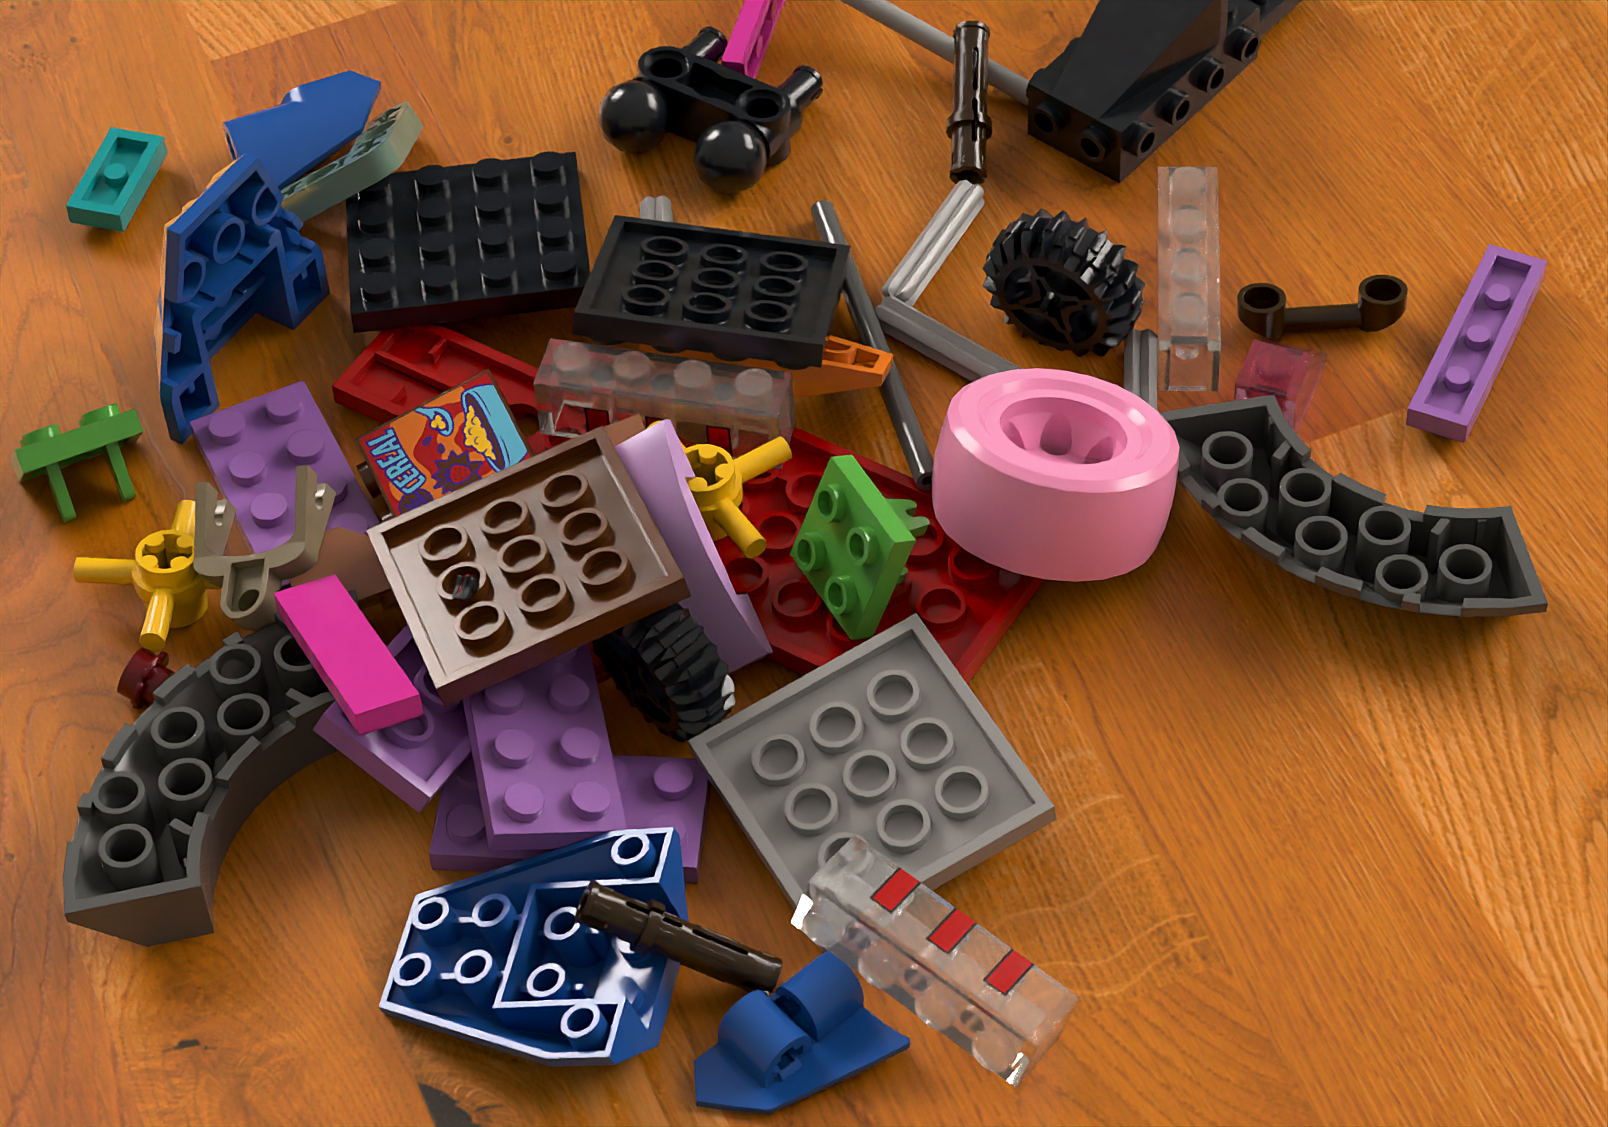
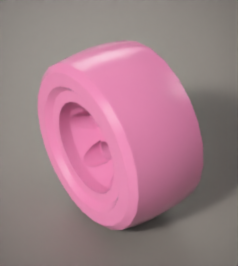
M1035 368L1009 370L982 377L964 386L951 399L934 457L932 502L935 517L945 533L964 550L990 564L1014 573L1046 580L1072 582L1104 580L1126 574L1149 559L1156 550L1165 530L1173 503L1179 465L1180 447L1175 431L1158 411L1140 397L1115 384L1092 376L1063 370Z

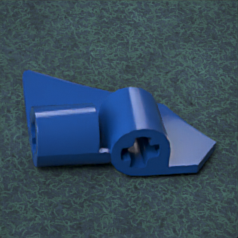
M349 70L293 88L284 96L280 105L224 121L223 130L233 161L245 153L258 158L279 190L284 189L317 164L334 155L363 132L371 109L381 90V82Z
M825 951L778 986L776 992L770 997L761 990L750 992L737 1001L725 1014L718 1029V1043L694 1061L696 1106L737 1112L771 1114L907 1050L910 1047V1038L883 1023L864 1007L863 989L852 969L839 956L830 951Z

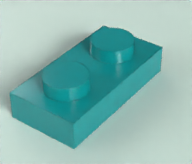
M111 127L66 204L70 222L124 232L168 154L164 136Z

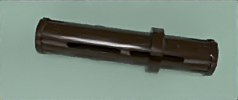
M970 20L957 24L955 30H953L952 114L947 118L946 134L952 140L951 170L949 172L951 181L957 184L959 181L967 180L972 185H980L987 178L986 141L992 136L993 122L990 116L987 115L988 41L990 29L982 22Z
M592 880L589 882L588 888H585L577 906L574 919L576 923L600 930L629 943L630 951L642 956L646 955L647 952L663 956L723 983L726 982L743 989L745 992L750 993L761 990L769 996V992L772 993L782 969L781 958L755 950L698 924L695 925L678 918V916L666 912L665 904L650 899L645 903L618 893Z

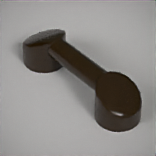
M1374 275L1360 283L1358 303L1286 308V295L1281 288L1269 283H1254L1245 286L1239 291L1237 295V315L1240 321L1251 331L1268 338H1280L1284 335V332L1359 327L1360 330L1366 332H1376L1394 324L1403 315L1407 306L1408 289L1406 284L1397 277Z

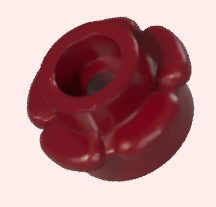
M142 647L132 656L120 677L117 692L129 698L133 708L141 709L146 701L153 704L155 702L153 692L175 673L166 667L169 663V655L164 651L157 655Z

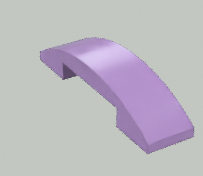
M664 419L615 446L616 452L685 578L691 597L678 603L683 608H689L692 618L698 625L704 627L706 636L717 646L719 657L728 665V675L772 654L773 650L748 594L736 595L687 482L694 479L695 475L671 420Z

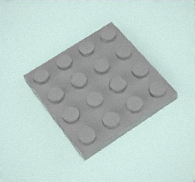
M917 613L688 740L691 753L822 953L891 914L869 897L898 867L913 876L921 884L894 912L1056 820L1053 803Z

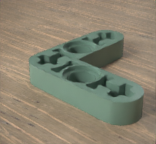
M409 101L399 103L371 120L365 126L349 154L280 190L284 196L281 207L297 215L303 223L377 183L398 169L405 161L423 129V124Z

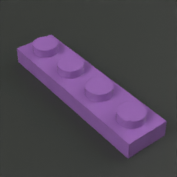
M1489 244L1408 406L1406 425L1463 443L1466 442L1542 285L1546 273V260Z

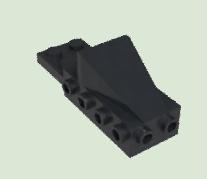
M1099 0L1081 37L1074 38L1062 54L1046 68L1037 70L1031 77L1026 89V97L1028 99V134L1108 178L1121 183L1257 58L1262 37L1302 0Z

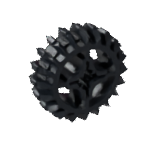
M1041 208L1034 216L1022 213L1017 220L1009 223L1005 230L1002 229L992 243L993 247L987 254L986 263L982 268L986 273L983 287L993 294L990 305L1005 312L1003 323L1015 324L1022 331V338L1030 336L1041 345H1048L1059 351L1071 350L1078 357L1085 355L1089 351L1105 356L1110 349L1118 347L1121 341L1128 337L1129 332L1134 328L1136 321L1141 315V308L1145 302L1142 298L1145 283L1136 276L1139 264L1124 259L1126 246L1113 245L1107 239L1108 230L1098 233L1089 227L1086 217L1080 222H1075L1070 219L1064 210L1053 217L1048 211Z
M675 603L606 634L597 640L591 641L593 643V653L602 661L604 665L603 671L611 676L616 683V689L622 691L629 700L631 707H636L643 714L646 722L654 723L660 733L671 736L672 739L682 743L692 739L722 722L721 720L731 712V708L736 704L734 681L728 675V665L719 657L717 646L706 636L704 627L698 625L692 618L689 608H683L679 603Z

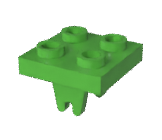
M117 403L81 415L82 419L78 421L80 427L61 434L58 425L53 424L21 436L22 440L19 441L21 448L14 450L11 458L19 483L45 474L63 523L75 520L77 516L60 468L104 453L122 502L135 499L136 493L120 451V447L135 443L144 432L135 408L120 413Z
M853 455L830 457L790 555L851 640L873 637L896 584L902 583L908 573L905 564L916 540L914 537L925 534L930 521L925 517H912L917 507L914 501L884 498Z

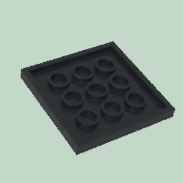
M547 151L532 157L507 160L487 158L477 163L447 167L428 165L418 170L391 173L377 183L346 199L350 314L354 333L577 307L590 276L576 151L567 153Z
M615 215L574 311L573 335L590 337L592 341L602 345H619L624 342L646 344L663 353H681L686 350L713 353L718 359L730 362L743 361L747 358L774 361L782 368L791 370L806 369L809 366L821 367L846 278L851 245Z

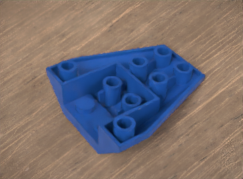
M675 827L610 831L415 895L379 1004L380 1010L384 1015L550 1067L615 1065L658 1046L680 963L651 952H647L644 956L632 952L629 949V943L600 930L578 924L574 919L577 906L585 888H588L589 882L594 880L618 893L645 903L650 899L665 904L666 912L688 921L680 836Z

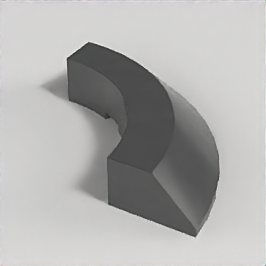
M1275 395L1159 412L1175 431L1180 447L1177 476L1200 506L1231 535L1260 556L1294 575L1334 592L1363 601L1418 613L1460 617H1487L1547 612L1548 603L1511 506L1451 508L1427 505L1424 512H1418L1385 503L1386 494L1362 485L1342 473L1333 477L1310 458L1311 449L1292 429L1283 415Z
M356 590L347 591L359 607ZM278 613L274 614L275 623L244 638L240 636L238 631L222 640L224 647L194 669L187 663L153 692L155 702L140 715L133 725L125 723L114 736L100 758L103 767L95 778L89 794L83 792L77 805L79 818L72 842L67 841L63 872L64 915L67 922L146 947L214 933L213 904L215 887L227 850L240 827L254 809L288 778L311 763L338 751V749L313 731L321 716L336 700Z

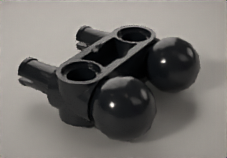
M707 26L703 27L698 35L682 48L660 46L643 53L638 60V75L632 80H627L613 86L605 94L598 111V123L605 140L618 150L625 152L641 153L651 149L663 140L667 131L695 142L694 165L700 180L715 192L737 194L753 187L760 180L765 167L777 165L787 159L791 150V138L801 128V113L813 100L820 97L823 89L820 88L823 85V80L815 69L802 65L798 66L793 74L776 88L722 66L717 62L722 60L728 44L727 39L718 29Z

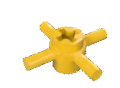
M660 421L653 422L647 427V429L659 423ZM779 436L734 460L721 447L711 444H697L686 448L680 441L695 475V478L688 481L687 484L712 540L716 541L728 535L747 558L753 559L762 554L767 546L766 540L738 508L743 500V483L790 460L792 453L786 440Z
M183 500L178 503L170 530H160L149 534L140 541L135 550L136 560L77 557L74 563V580L77 583L134 585L136 593L143 600L146 613L139 642L141 646L150 651H159L165 646L169 628L190 625L204 615L208 608L206 589H222L211 585L193 567L195 501Z

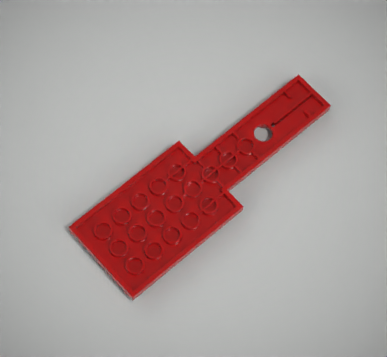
M438 324L382 330L332 385L334 401L384 424L489 369L516 420L525 417L528 413L537 416L541 420L542 425L540 429L531 437L526 438L534 455L587 433L584 407L607 410L610 424L640 414ZM746 405L735 406L718 426L730 428L733 460L779 436L786 440L792 453L790 460L743 483V500L738 508L766 540L767 546L762 554L753 559L747 558L728 535L713 541L736 595L748 594L773 650V653L766 656V658L806 675L871 639L851 640L790 555L830 457L853 455L884 498L912 500L917 504L912 517H925L930 521L926 533L914 537L916 541L905 564L908 573L902 583L896 584L873 637L917 613L968 685L1046 580L1014 573L990 564L964 550L945 533L937 521L932 502V489H918L912 477ZM640 414L641 420L646 430L645 415ZM675 429L679 440L686 448L697 444H707V440L705 442Z

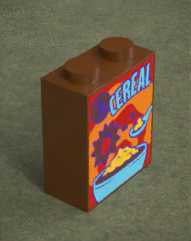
M489 369L355 438L366 460L356 465V468L372 498L383 495L389 507L388 510L379 514L383 523L535 456Z

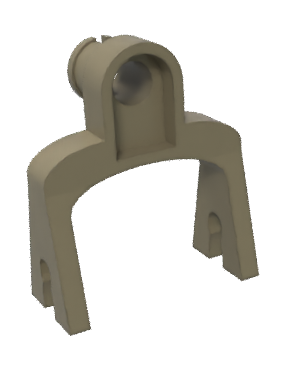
M308 465L296 466L294 534L284 544L252 555L222 556L237 508L227 499L217 500L218 491L207 481L196 483L193 567L211 585L222 588L220 598L222 611L243 629L256 632L275 623L274 614L277 613L273 593L281 590L282 580L291 579L307 572L318 560L319 550L336 492L327 483L317 484L318 474Z

